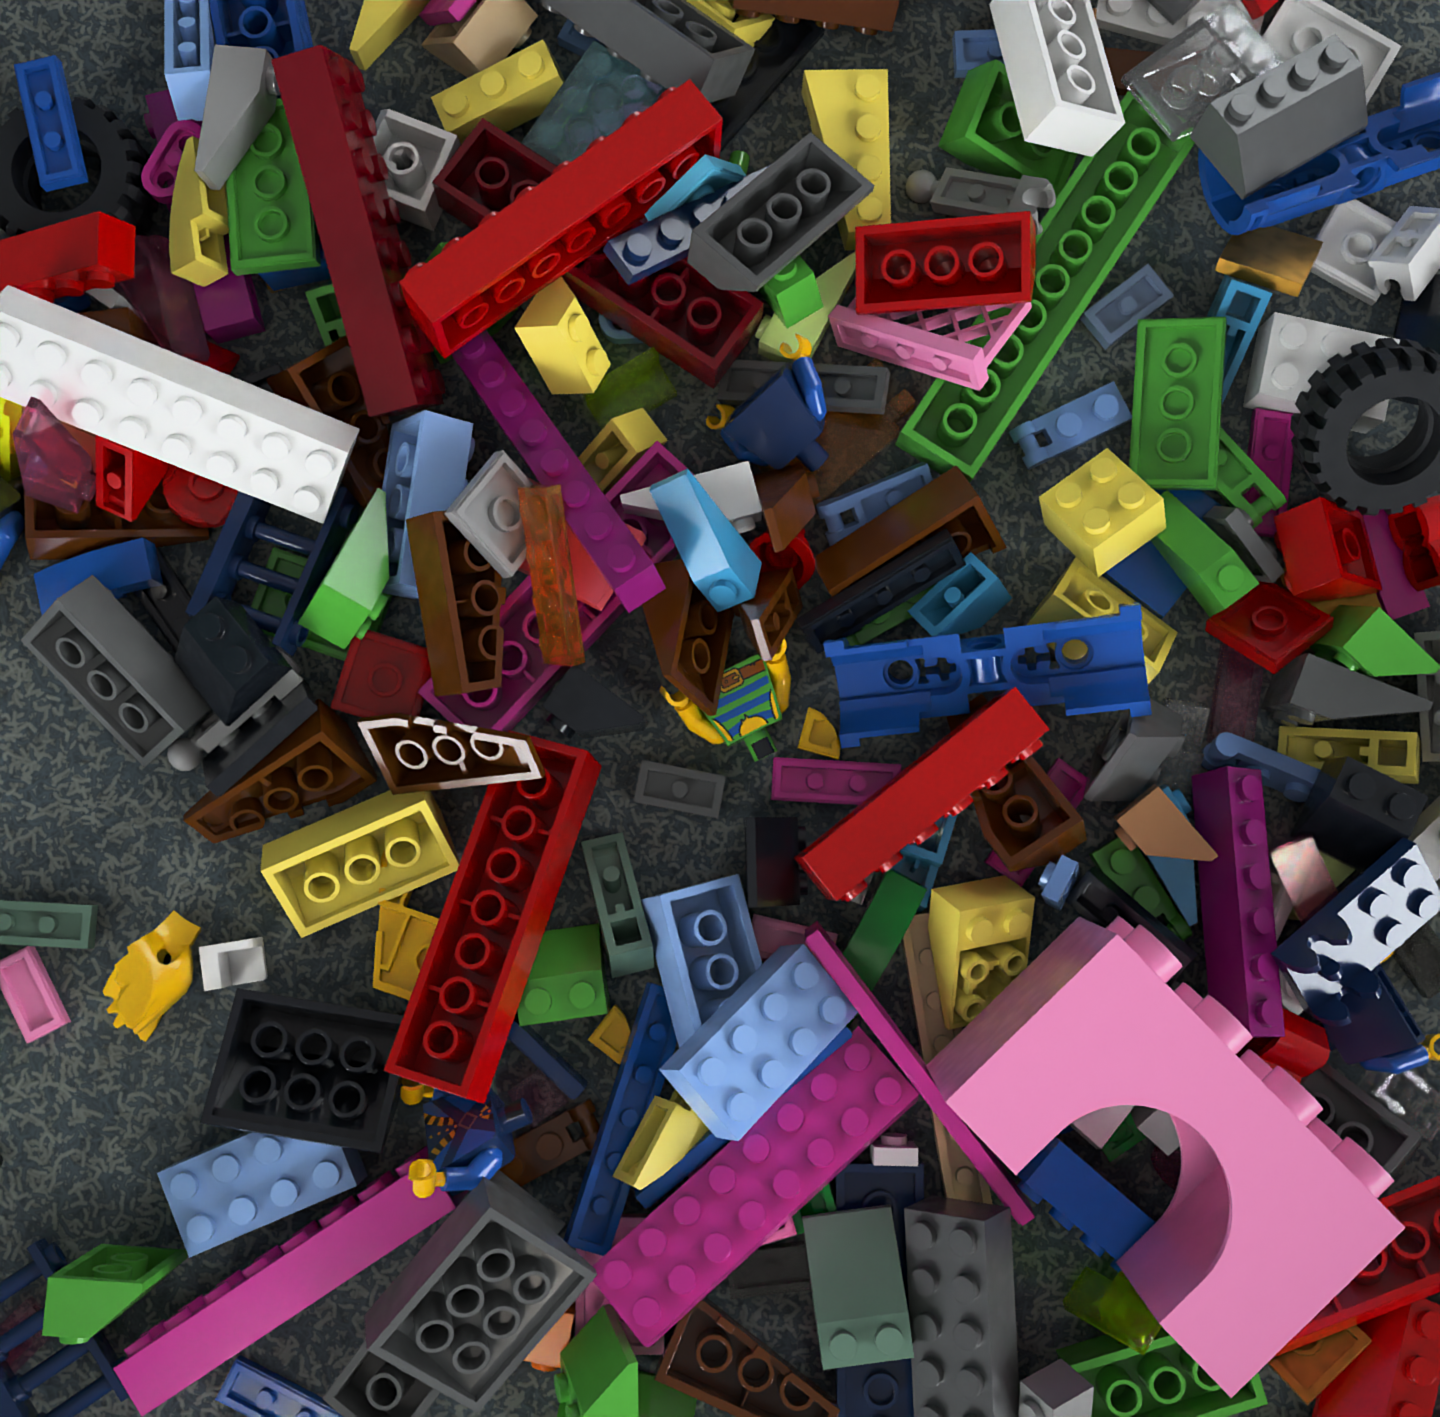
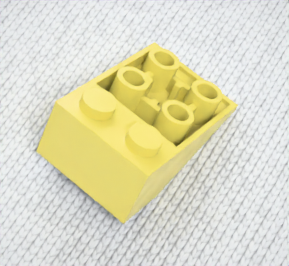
M1005 875L931 889L928 932L944 1024L948 1030L967 1026L1027 968L1035 897Z

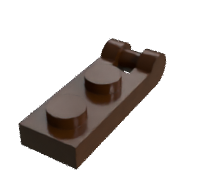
M591 1098L576 1104L515 1137L513 1141L516 1155L513 1161L499 1170L521 1187L587 1150L593 1149L600 1125L593 1113L596 1111V1108ZM578 1121L585 1135L574 1140L568 1125Z

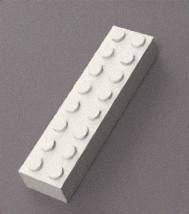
M7 285L0 292V397L319 523H324L344 476L360 430L359 428Z

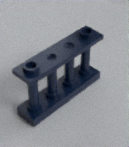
M339 486L316 540L267 524L265 518L272 504L239 491L185 613L192 618L215 596L232 601L231 595L234 588L242 578L291 594L292 597L283 618L243 604L241 605L262 630L275 634L272 644L284 654L293 657L297 647L304 644L309 632L307 628L299 625L298 622L336 558L347 531L351 530L358 520L359 502L347 488ZM261 539L308 555L309 558L300 578L298 579L249 562L248 557L254 543Z
M45 1238L27 1247L33 1261L0 1282V1303L42 1275L47 1281L49 1276L67 1265L66 1257L61 1248L55 1242L48 1244ZM45 1306L0 1336V1417H74L112 1390H114L121 1402L129 1397L113 1370L126 1356L123 1355L118 1358L102 1330L85 1343L66 1345L24 1375L20 1373L14 1374L6 1361L9 1357L8 1352L43 1329ZM90 1351L102 1370L103 1375L47 1414L44 1412L38 1414L29 1399L32 1396V1390Z

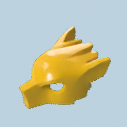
M173 910L156 929L127 946L128 954L114 965L115 968L103 989L104 996L112 997L114 1000L106 1010L109 1014H118L113 1022L115 1028L118 1029L125 1024L141 1040L146 1042L157 1028L161 1016L180 1000L188 991L193 981L194 967L191 947L201 933V927L189 922ZM166 954L171 956L169 964H163Z

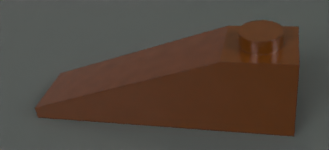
M347 335L271 376L266 381L274 394L360 429L341 482L365 509L377 488L382 490L390 441L387 424L390 423L388 416L369 417Z
M23 460L25 540L30 560L70 559L97 549L139 538L149 540L156 547L209 540L208 528H198L185 523L170 510L163 494L162 485L156 487L136 520L130 522L96 506V473L67 460Z
M982 694L969 702L970 713L947 716L951 731L988 702ZM1032 755L1023 761L1019 759L1014 763L1009 762L1005 765L1009 773L988 789L985 786L978 791L976 789L971 793L984 839L1010 872L1047 865L1049 861H1056L1061 855H1065L1087 840L1083 818Z
M317 699L318 710L222 796L219 795L217 797L211 791H208L183 815V821L214 844L264 827L266 818L288 812L291 819L305 815L304 806L325 799L329 807L343 803L376 782L377 774L348 724L321 699Z
M402 713L363 717L357 722L393 795L541 779L546 774L529 735Z

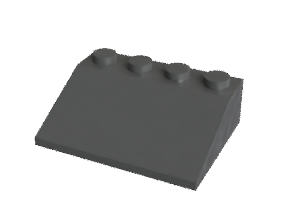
M483 1177L478 1186L471 1190L364 1315L367 1351L478 1413L597 1276L596 1269L522 1201Z

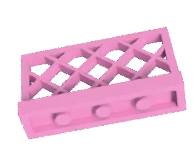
M855 297L848 307L837 304L828 315L838 347L980 391L989 379L987 373L988 365L1030 311L1032 305L1031 302L960 307L954 310L953 308H947L948 312L924 319L921 312L924 310L857 315ZM1002 307L1012 309L1008 315L990 320L988 315L989 311ZM917 313L919 320L907 325L893 321ZM982 314L983 323L960 330L958 321ZM949 324L953 325L955 331L943 336L928 332ZM988 334L990 336V340L983 349L982 347L965 343Z

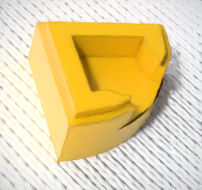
M808 707L797 749L839 760L840 741L835 728L824 714Z
M615 1004L588 1038V1041L620 1065L631 1028L629 1029L625 1014Z

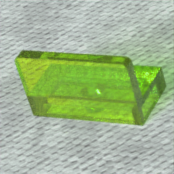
M652 347L604 375L594 393L582 394L585 405L602 430L612 418L642 407L649 413L676 397L677 391L660 365L659 354Z

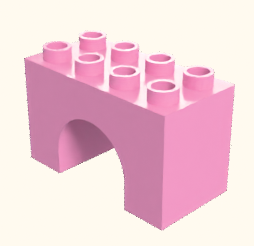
M1079 916L943 1048L926 1067L946 1104L1015 1175L1064 1128L1078 1118L1093 1111L1117 1105H1139L1156 1108L1169 1114L1178 1135L1181 1151L1180 1176L1174 1197L1161 1218L1116 1263L1158 1323L1232 1398L1405 1229L1403 1224L1377 1199L1394 1180L1355 1141L1349 1137L1342 1140L1324 1122L1316 1117L1323 1110L1322 1106L1283 1068L1277 1065L1272 1069L1250 1049L1240 1057L1236 1055L1253 1037L1223 1005L1210 995L1203 999L1184 982L1174 991L1166 984L1183 966L1151 932L1140 924L1134 929L1120 916H1117L1106 928Z

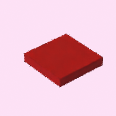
M1258 581L1259 585L1225 610L1206 620L1205 631L1275 675L1333 628L1334 618L1301 598L1294 597L1292 593L1275 583Z
M367 630L362 639L354 636L351 640L330 708L361 718L392 713L419 716L424 698L418 691L432 677L427 648L371 630Z

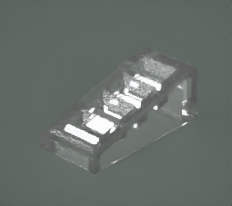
M1363 1068L1353 1083L1420 1133L1422 1138L1432 1142L1440 1130V1094L1412 1070L1392 1074L1369 1071ZM1400 1080L1405 1081L1395 1096L1391 1098L1390 1095ZM1417 1090L1419 1094L1406 1110L1404 1107ZM1430 1100L1434 1104L1420 1122L1417 1117Z

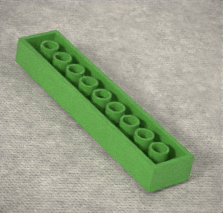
M1131 87L1120 102L1125 124L1093 157L1084 156L1056 198L1055 205L1048 210L1040 222L1043 232L1036 235V271L1031 302L1032 308L988 365L987 373L989 379L978 391L936 378L898 436L895 443L897 447L920 462L928 463V466L940 475L957 465L968 482L972 481L1195 144L1190 138L1194 130L1193 126ZM1002 307L989 311L988 315L990 320L1008 315L1012 309ZM982 314L977 316L971 326L984 322ZM988 334L965 343L982 347L983 349L990 340V336Z

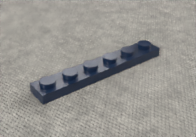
M769 166L743 177L744 179L739 182H732L711 194L691 201L608 240L603 252L628 285L688 257L692 230Z

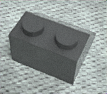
M1151 698L1152 715L1131 717L1130 709L1123 710L1092 755L1083 797L1091 802L1134 801L1143 788L1149 789L1157 781L1162 770L1160 765L1167 756L1171 759L1174 758L1184 743L1185 736L1181 734L1183 716Z

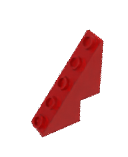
M206 340L178 353V355L227 375L231 373L240 359V355ZM95 434L96 506L133 522L144 508L171 464Z

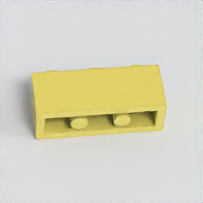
M543 39L431 97L444 130L456 134L460 144L465 141L482 118L506 133L573 99L561 70Z

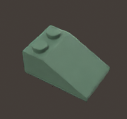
M890 1204L802 1216L818 1345L823 1370L914 1358L909 1313Z

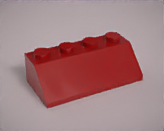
M1030 211L855 227L857 315L1032 302L1036 271V225Z
M1423 1298L1357 1324L1372 1340L1371 1344L1316 1397L1312 1417H1432L1440 1384V1304Z

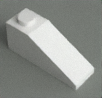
M749 461L693 475L738 533L754 529L756 527L755 522L761 521L763 511ZM650 487L620 495L624 513L663 520L650 493Z

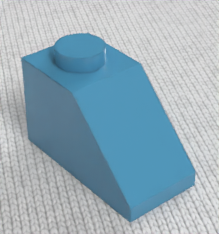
M972 552L963 558L966 563L965 566L940 580L908 610V613L932 637L962 634L981 628L1012 599L999 578Z

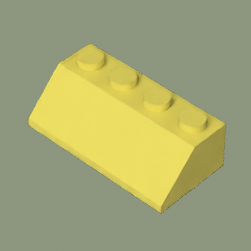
M391 790L264 844L262 847L260 871L298 934L303 938L377 906L380 901L391 900L457 871L460 860L441 810L431 791L393 795ZM383 851H385V856L388 860L387 867H381ZM379 888H386L385 891L379 893Z

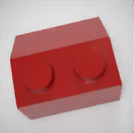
M1318 497L1273 517L1277 530L1274 534V540L1277 548L1283 554L1286 566L1284 580L1294 597L1319 602L1383 591L1364 518L1358 510L1349 512L1338 507L1336 502Z

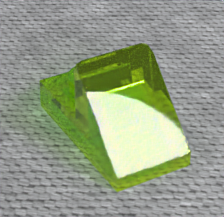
M1085 1266L1062 1300L1066 1311L1142 1355L1146 1353L1162 1328L1122 1271H1119L1112 1281Z

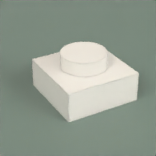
M883 1133L881 1140H875L870 1145V1159L874 1166H918V1147L914 1141H907L906 1134Z

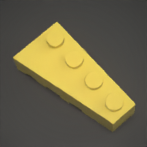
M888 69L804 70L801 93L810 118L812 133L875 185L873 192L837 222L844 249L856 250L855 227L891 223Z

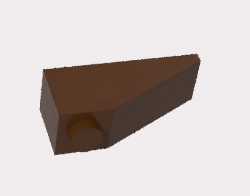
M801 462L785 466L781 470L774 469L753 475L763 511L762 518L774 552L784 550L816 514L813 500L820 498L814 473L806 475Z
M792 567L760 573L755 598L732 606L735 615L741 617L744 631L762 661L772 660L803 608Z

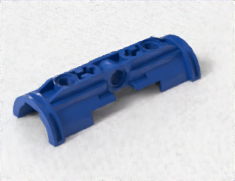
M1440 72L1403 84L1400 94V106L1367 116L1368 125L1360 132L1361 134L1350 137L1243 200L1199 148L1198 168L1201 186L1213 217L1227 233L1241 235L1260 227H1271L1335 204H1342L1383 190L1387 186L1439 169ZM1424 147L1433 148L1436 150L1428 152Z
M1140 602L1126 605L1119 604L1118 614L1003 628L1004 634L960 639L958 633L850 646L847 638L825 640L823 643L826 658L830 657L835 667L840 697L839 738L841 748L861 746L862 738L920 732V719L970 713L968 694L1007 690L1013 687L1019 690L1031 706L1065 703L1066 716L1130 709L1131 717L1152 715L1141 630ZM1074 639L1083 641L1088 647L1085 656L1077 660L1069 659L1062 653L1064 644ZM1055 642L1056 661L1050 662V653H1046L1049 652L1048 643ZM1034 647L1035 653H1046L1037 655L1035 663H1027L1026 657L1021 656L1025 654V648ZM919 658H924L926 676L920 677L921 663ZM938 658H946L948 663L953 664L950 666L948 673H941L940 667L927 666L937 665ZM897 660L906 661L912 666L913 674L904 680L896 679L889 672L891 663Z

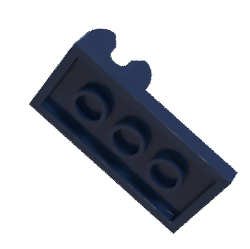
M1404 837L1400 839L1271 953L1303 1010L1318 1021L1337 1027L1352 1023L1346 1004L1340 1001L1345 994L1354 993L1364 999H1379L1382 994V988L1372 970L1440 910V889L1418 845Z

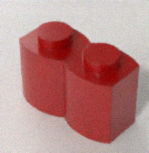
M1440 495L1426 498L1428 502L1416 508L1409 504L1403 506V512L1388 515V524L1392 538L1403 551L1405 574L1417 592L1440 585Z
M1283 1008L1285 1037L1251 1039L1236 1055L1240 1057L1250 1049L1272 1069L1278 1065L1301 1083L1302 1077H1306L1317 1069L1322 1068L1329 1058L1330 1047L1326 1030Z

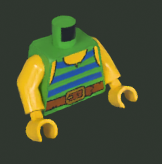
M785 639L782 641L770 661H762L759 654H756L724 670L717 713L714 716H708L680 690L675 694H669L661 686L660 693L668 703L674 706V709L690 731L711 744L724 743L727 748L744 740L754 761L757 762L778 751L767 728L781 722V714L789 707L791 675L785 654L787 643Z

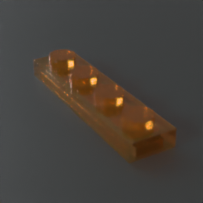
M529 485L519 487V512L524 528L526 559L530 569L533 589L532 599L536 609L540 636L539 646L542 652L543 663L562 666H575L585 663L561 485Z

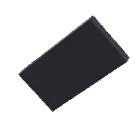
M735 14L732 23L740 16L739 14ZM775 18L767 32L759 41L756 40L754 43V54L736 94L711 102V105L723 118L721 151L823 37L825 29L817 26L814 20L800 19L799 23L791 24Z

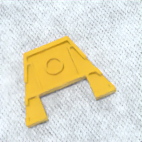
M383 851L381 867H387L388 860L386 859L385 851ZM379 888V893L385 891L386 888ZM413 890L391 900L378 902V905H380L378 931H376L373 988L408 1001L410 1000L439 918L407 908Z

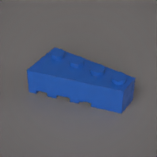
M1055 1137L1017 1174L1022 1179L1017 1184V1187L1036 1204H1039L1043 1198L1053 1207L1048 1213L1068 1231L1074 1225L1082 1230L1084 1233L1079 1239L1099 1257L1105 1251L1115 1259L1110 1263V1266L1129 1282L1116 1261L1156 1222Z

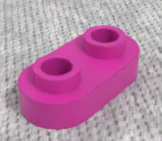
M181 120L172 123L164 132L142 170L141 181L145 190L153 199L160 203L172 204L177 171L186 140L192 136L200 138L201 127L191 120ZM174 179L170 187L163 188L165 181Z

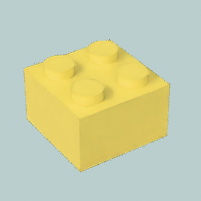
M1108 448L1039 496L1044 525L1097 577H1100L1166 529L1164 498Z

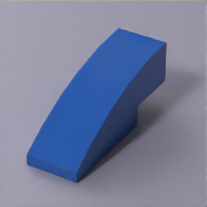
M145 538L97 549L49 566L34 574L42 615L57 598L91 575H94L104 587L108 588L116 599L127 597L126 593L163 585L155 544Z

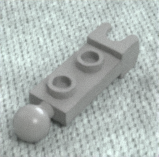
M946 167L940 181H938L932 172L923 169L914 171L906 180L905 186L906 194L912 201L916 203L930 201L932 209L936 213L967 217L1030 211L1036 225V235L1043 232L1042 224L1038 222L1037 208H1052L1056 203L1054 188L1047 179L1022 175L1021 179Z
M278 649L292 669L230 726H225L213 711L195 727L194 736L174 741L167 752L170 764L179 771H190L196 768L202 761L203 750L209 753L217 745L220 747L227 745L238 734L240 730L238 727L250 716L253 719L259 717L269 708L272 703L271 698L274 695L279 700H282L303 681V678L298 674L301 671L298 664L289 655L284 654Z

